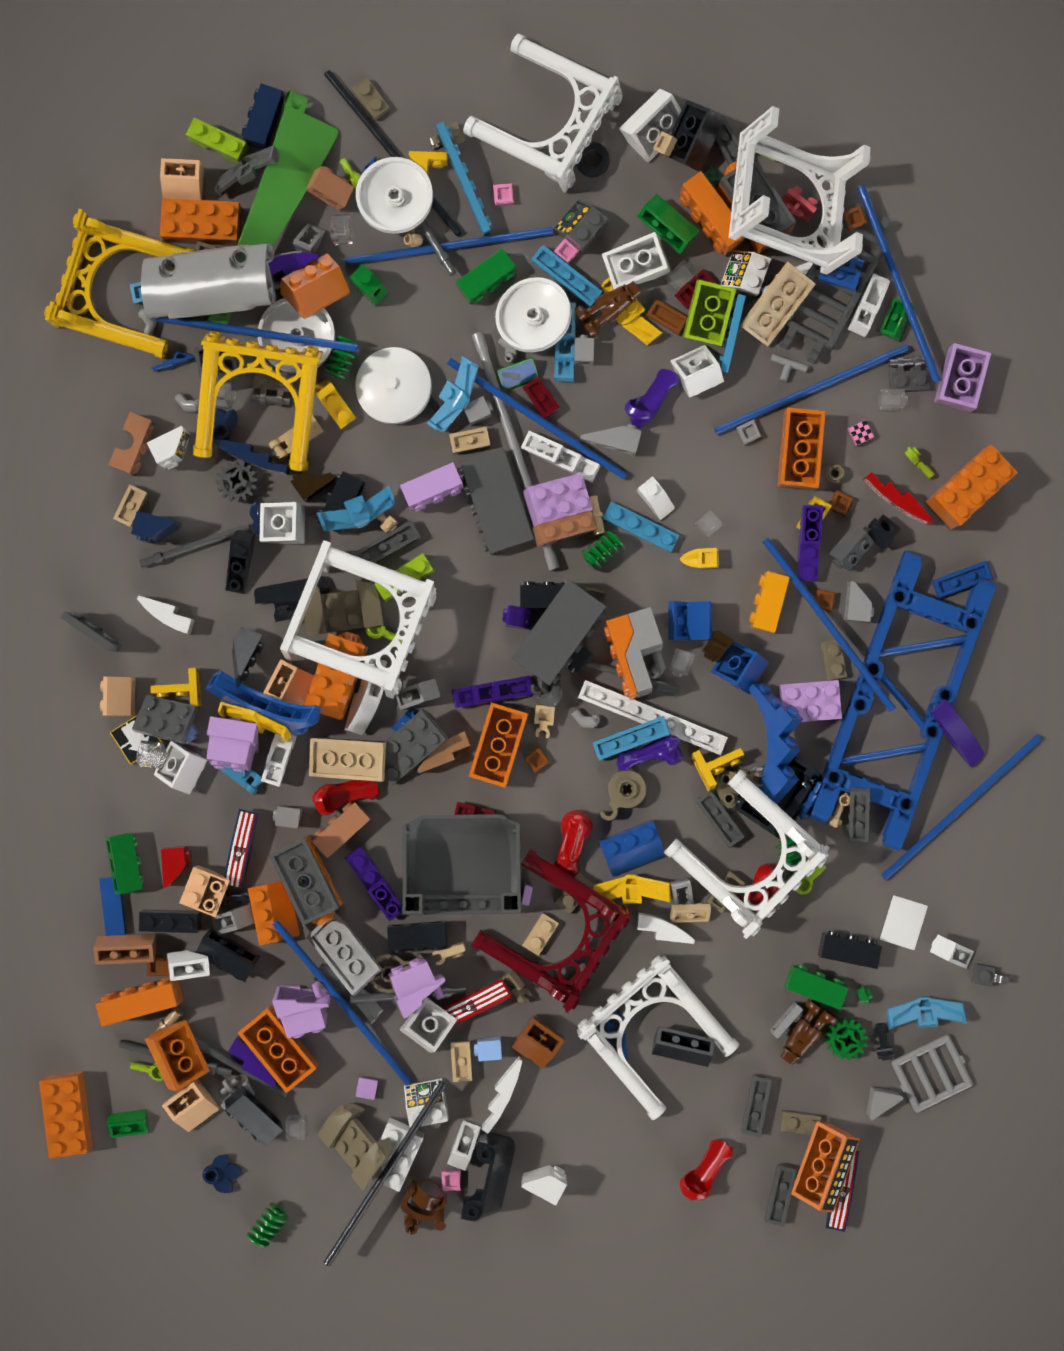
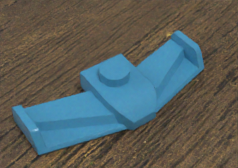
M463 355L461 356L462 360L455 383L447 380L439 395V398L445 401V403L427 421L428 425L442 433L445 432L468 405L479 368L478 364Z
M387 486L366 502L361 495L345 501V510L317 512V516L323 531L349 528L359 529L367 526L369 522L394 506L395 499L390 487Z
M929 996L918 997V999L887 1009L889 1030L915 1020L917 1021L918 1028L937 1027V1019L967 1023L964 1003L935 999Z

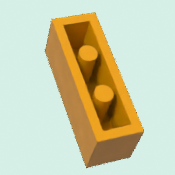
M769 571L760 576L758 586H761L760 593H756L753 604L756 605L755 612H751L749 617L750 628L772 634L775 633L790 577Z

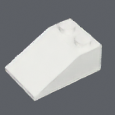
M656 232L602 254L614 289L623 284L628 285L632 281L640 284L671 273L663 246Z

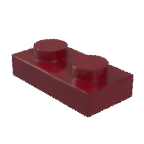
M536 377L522 387L544 419L560 409L539 377Z

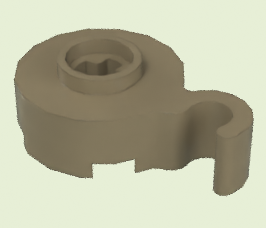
M627 770L617 771L611 776L607 791L610 798L609 805L613 812L610 815H606L603 811H600V816L610 821L617 816L619 807L632 808L642 802L646 795V785L640 774ZM624 784L626 786L628 784L631 785L630 789L632 791L629 794L623 793L624 789L622 788V786Z
M420 953L417 954V957H420L421 960L424 959ZM380 954L374 959L383 970L370 982L375 989L381 992L393 993L394 990L390 978L387 975L383 976L384 970L387 968L391 970L399 965H402V967L410 965L409 960L402 959L396 954Z

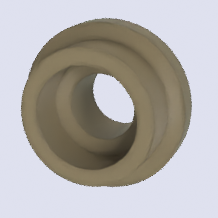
M832 464L826 469L825 475L831 483H839L845 476V470L839 464ZM834 470L837 471V472H838V476H837V477H833V476H832V471H834Z

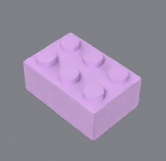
M956 343L952 344L948 348L934 403L970 413L977 409L991 353Z
M453 462L400 485L411 511L415 510L416 512L425 509L426 505L431 502L433 504L442 502L444 500L443 497L451 495V497L461 493V489H464Z
M582 473L530 486L523 491L533 527L538 524L593 510Z
M839 680L778 685L779 699L783 705H792L798 709L799 715L803 718L801 722L842 719Z

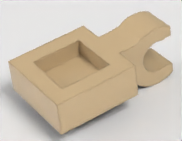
M464 941L442 950L433 951V955L440 954L442 957L441 960L436 961V965L443 964L446 957L452 956V958H457L464 955L463 952L466 951Z

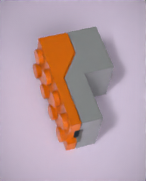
M649 607L606 621V627H604L606 641L611 642L610 653L612 659L617 660L616 671L618 677L623 678L624 681L621 685L624 696H629V700L652 693L653 687L643 656L662 651L663 642L652 609Z

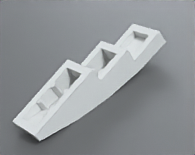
M528 431L521 446V449L571 474L582 473L583 479L591 483L600 468V464L531 431Z
M520 1055L495 1084V1090L499 1093L490 1102L488 1109L492 1113L482 1124V1130L487 1134L498 1121L511 1098L522 1065V1057Z

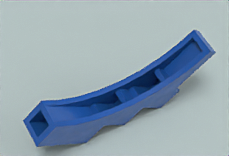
M223 671L214 673L205 688L223 702L249 708L287 726L290 733L294 736L304 734L310 726L316 725L320 719L319 714L322 709L317 705L305 706L287 703L260 693L243 683L238 688L236 687L235 679Z
M756 683L750 686L749 691L756 699L763 714L768 741L767 760L763 772L764 777H761L759 782L763 786L758 788L778 805L799 780L794 770L787 765L801 750L797 745V741L790 734L803 718L799 715L796 707L783 705L782 701L772 694L768 685Z

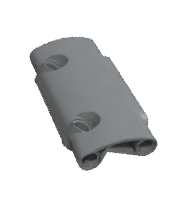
M270 243L258 245L245 244L174 253L169 256L144 259L141 272V292L147 318L168 317L169 319L245 311L256 306L275 304L276 296L268 264L274 258L272 245ZM241 252L245 254L246 259L241 256Z

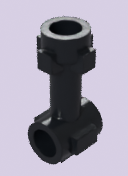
M226 890L220 906H229V902L242 901V905L251 903L248 890H242V894H228V890Z
M886 1023L875 1024L874 1033L879 1036L880 1047L876 1048L878 1059H882V1061L890 1060L894 1055L892 1046H888L886 1033L889 1032V1027H887Z

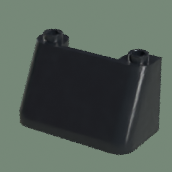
M794 757L787 766L794 770L799 780L778 803V806L794 821L800 815L801 806L808 798L810 791L814 789L817 781L821 782L822 775L816 769L797 757ZM743 797L737 801L736 811L781 840L776 828Z
M479 1131L476 1156L480 1162L489 1164L484 1190L476 1189L472 1196L464 1197L461 1219L476 1221L496 1214L501 1210L515 1151V1143L512 1138Z

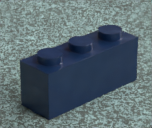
M262 83L259 89L255 90V102L253 107L249 108L247 116L249 120L247 125L243 126L241 133L248 145L260 149L269 147L285 99L283 90Z

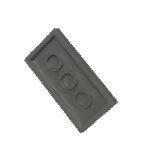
M424 708L385 741V777L392 785L397 783L449 738Z

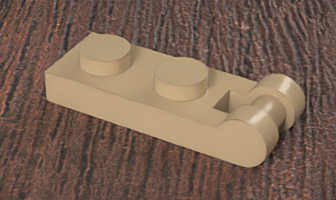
M313 415L309 441L324 432ZM293 428L268 444L277 453L276 457L279 461L291 454ZM285 442L288 447L283 450L280 445Z

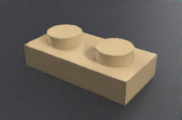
M487 426L449 434L453 454L491 446Z
M129 484L113 519L132 528L136 511L140 512L148 493Z
M710 904L672 905L670 921L671 923L709 922Z
M542 913L522 946L539 956L559 922Z
M470 1041L451 1042L453 1082L472 1081Z

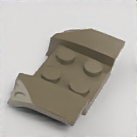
M355 580L357 590L320 595L317 586L304 617L307 636L383 625L380 599L376 586L372 582Z
M354 1103L341 1105L328 1117L317 1135L327 1148H335L352 1169L353 1174L351 1177L363 1191L382 1164L392 1154L393 1149L389 1137L376 1142L357 1119L366 1109Z

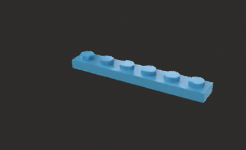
M444 122L436 124V130L484 236L490 233L491 221L488 215L484 216L482 209H484V205L480 197L476 198L474 193L476 191L473 180L469 181L466 173H469L465 162L461 163L458 157L461 153L457 144L453 145L451 141L453 135L449 126L445 127Z

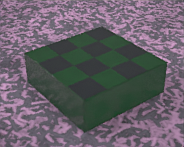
M711 166L707 167L702 173L715 188L719 185L722 177Z

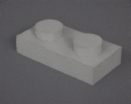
M794 1001L769 1031L777 1039L780 1036H785L790 1029V1024L800 1019L803 1009Z

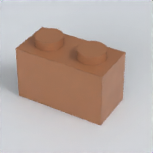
M321 166L314 170L306 191L339 210L346 206L354 187L349 184L347 179L333 174L330 168Z

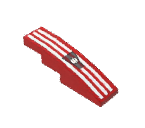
M873 472L863 478L877 495L903 514L925 525L933 521L909 491L901 495L891 482L883 485Z
M503 978L442 1009L457 1019L455 1022L457 1024L511 997V993Z

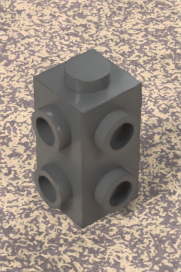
M853 525L829 553L833 558L832 563L839 569L843 567L850 571L866 551L870 549L874 541L866 531Z

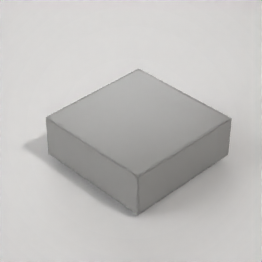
M754 419L736 427L743 445L762 437Z

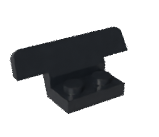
M321 576L317 584L319 591H329L327 579ZM308 578L258 587L254 591L255 604L274 601L275 622L290 620L293 618Z

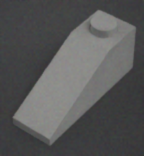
M628 424L627 427L620 426L583 434L580 437V442L635 456L642 431L638 430L637 426Z

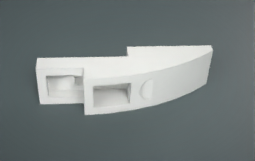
M372 659L369 664H374V667L378 668L376 660ZM380 659L382 666L386 668L387 661ZM361 679L359 691L353 695L344 730L363 735L376 712L384 689Z
M275 734L266 760V766L261 779L262 782L278 787L281 786L297 735L291 734L290 740L285 742L281 736Z

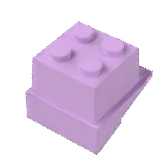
M210 716L207 730L209 744L206 759L215 769L225 770L227 767L232 768L234 772L244 773L245 770L250 771L254 753L259 754L257 724Z
M420 957L409 961L410 965L402 967V965L392 968L391 973L388 974L396 995L394 996L403 1018H407L423 1005L422 1000L433 991L437 1000L444 997L440 985L445 982V978L441 974L433 976L425 959L421 960Z
M319 982L313 983V988H301L300 985L277 986L272 1002L277 1018L281 1019L287 1038H299L308 1032L318 1033L326 1027L328 1018L327 1007H329L331 995L326 989L320 987Z

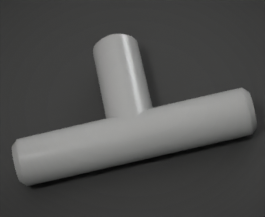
M774 353L771 356V361L784 365L780 380L783 382H787L791 368L802 372H807L808 365Z

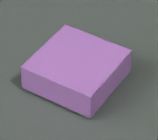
M525 884L522 905L528 906L533 890V886L530 884Z
M359 1076L355 1097L375 1100L378 1079Z

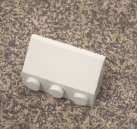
M659 89L619 129L626 141L649 163L659 153L653 147L661 131L670 135L682 110L673 94Z

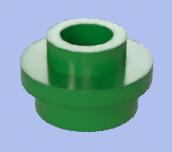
M863 985L860 989H857L862 1004H871L870 999H873L871 990Z

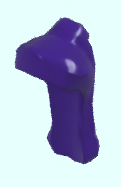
M661 369L643 396L630 399L625 404L624 409L629 415L632 425L641 428L655 418L669 390L679 383V374L668 369Z
M669 735L641 748L620 753L617 760L618 770L627 771L634 765L653 758L664 760L669 765H677L683 758L679 748L680 739L675 735Z

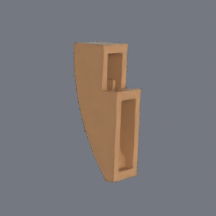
M466 731L451 737L431 752L418 768V773L455 760L453 752L470 746Z

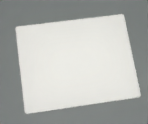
M893 895L880 940L915 950L928 906Z

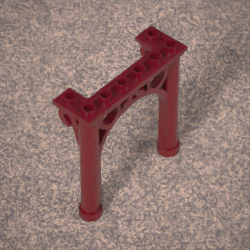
M530 848L521 866L568 893L580 904L585 917V929L579 945L568 957L552 964L535 963L482 930L478 932L471 947L476 950L480 949L548 991L553 998L563 1002L565 1012L569 1013L571 1009L575 1010L580 1001L579 991L581 988L585 989L590 982L589 975L591 972L595 973L600 965L599 959L601 956H606L610 949L609 943L612 939L616 940L622 927L626 928L631 919V914L628 906L618 905L538 856L537 852ZM586 903L600 912L589 915ZM597 917L603 918L606 922L603 930L600 932H594L590 926V921ZM588 934L595 938L602 937L595 949L591 948V937H588ZM588 956V961L580 971L579 963L573 959L576 958L578 960L580 957ZM568 964L574 965L576 968V973L571 979H565L561 974L562 967ZM557 969L558 979L545 971Z

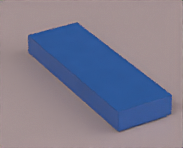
M986 560L932 580V584L937 597L941 598L977 585L979 582L977 580L978 577L987 580L993 579Z
M112 877L100 878L106 936L126 934L122 894H115Z

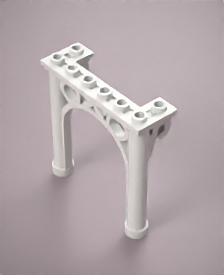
M518 33L511 43V52L561 75L572 85L575 94V104L569 121L552 138L535 143L522 141L473 116L467 119L463 133L469 137L474 136L545 171V175L558 182L562 191L566 193L568 188H571L575 182L573 167L580 162L582 152L585 147L589 146L594 130H598L600 127L602 116L609 109L613 111L615 106H618L622 100L619 80L616 76L607 78L527 40L526 36ZM576 81L588 87H585L579 91ZM590 93L594 94L595 99L591 105L583 106L581 104L582 97ZM580 110L583 113H589L584 123L581 121L582 114ZM578 132L572 143L569 137L573 133ZM559 142H566L568 146L565 152L560 155L555 154L554 145ZM549 148L550 156L538 150Z
M740 770L729 781L728 785L762 814L776 828L780 835L782 851L779 863L774 871L756 884L735 886L720 879L677 838L664 853L669 858L672 857L732 912V918L740 926L744 927L742 931L744 933L743 937L747 939L750 935L754 937L759 932L763 924L761 921L765 917L769 918L776 911L774 907L778 903L782 905L788 899V893L792 889L795 891L802 884L800 880L805 875L809 877L815 871L816 866L820 868L827 861L829 847L823 844L820 845ZM786 835L789 838H791L797 844V846L787 847ZM797 851L801 854L802 860L794 866L788 864L786 860L787 853ZM783 865L789 871H796L786 882L782 876L785 870L782 868ZM776 886L779 889L768 900V891L763 887ZM760 891L764 896V900L758 905L751 904L749 901L750 892ZM733 892L745 893L744 902H742Z
M664 955L655 957L648 969L643 968L636 974L637 978L634 981L626 982L621 987L623 990L619 994L614 993L607 999L608 1003L605 1006L597 1007L592 1012L593 1016L587 1020L585 1018L577 1025L579 1027L577 1033L580 1039L583 1038L591 1044L646 1109L647 1115L652 1120L662 1115L667 1107L630 1066L622 1051V1036L626 1025L639 1010L658 1002L678 1004L689 1012L711 1039H715V1044L725 1057L732 1054L740 1045L735 1038H732L670 966V961ZM659 982L662 989L659 996L651 997L647 995L646 989L651 983ZM666 985L677 996V998L664 996L666 992ZM642 988V994L646 1000L643 1001L642 998L639 1000L630 999L632 995ZM624 1003L625 1011L622 1014L624 1016L622 1021L621 1017L613 1012ZM610 1019H617L619 1021L618 1031L613 1033L605 1032L604 1024ZM616 1037H617V1039H616L617 1051H616V1050L613 1048V1046L607 1041L606 1038H616Z

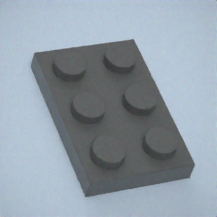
M64 611L60 617L109 651L118 652L122 646L117 643L118 638L110 633L101 632L103 628L95 623L85 621L87 617L79 612Z
M146 695L132 730L137 733L184 744L199 709L193 705Z

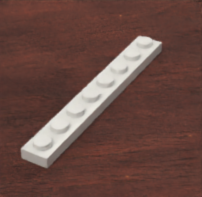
M587 680L584 681L578 696L582 700L642 724L665 716L671 735H675L681 740L721 755L728 738L634 699L629 700V697Z

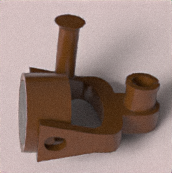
M421 1179L416 1185V1181L412 1180L401 1200L400 1208L406 1213L404 1218L405 1230L407 1233L410 1230V1235L417 1233L422 1221L434 1222L436 1220L434 1226L438 1231L446 1228L444 1207L447 1204V1194L443 1192V1189L436 1182L430 1179ZM412 1196L413 1201H414L419 1207H421L422 1209L428 1210V1211H424V1210H421V1209H418V1208L412 1206V1205L408 1202V1200H409L410 1197Z

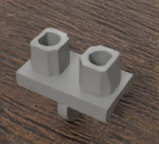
M244 1075L239 1081L236 1078L232 1081L224 1079L222 1081L224 1088L220 1090L222 1093L220 1096L222 1103L220 1105L225 1110V1100L241 1085L254 1096L255 1089L250 1084V1078Z

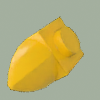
M695 549L684 554L680 561L688 566L700 569L719 568V549Z

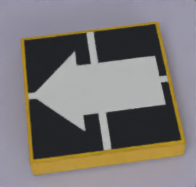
M137 715L110 732L130 765L164 744L161 738L137 733L132 730Z

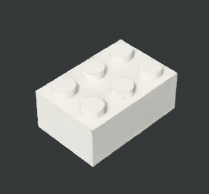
M391 1117L380 1140L389 1137L393 1152L372 1178L374 1181L377 1180L410 1129L408 1125ZM420 1130L416 1132L383 1185L400 1192L423 1141L424 1132Z

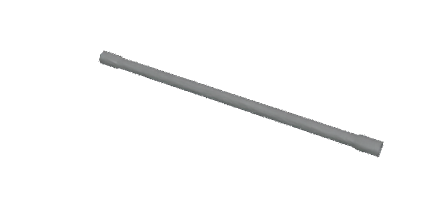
M483 332L475 333L472 335V338L479 353L487 380L490 384L500 389ZM492 394L523 490H525L527 487L532 486L505 402ZM552 544L542 546L549 571L560 568Z

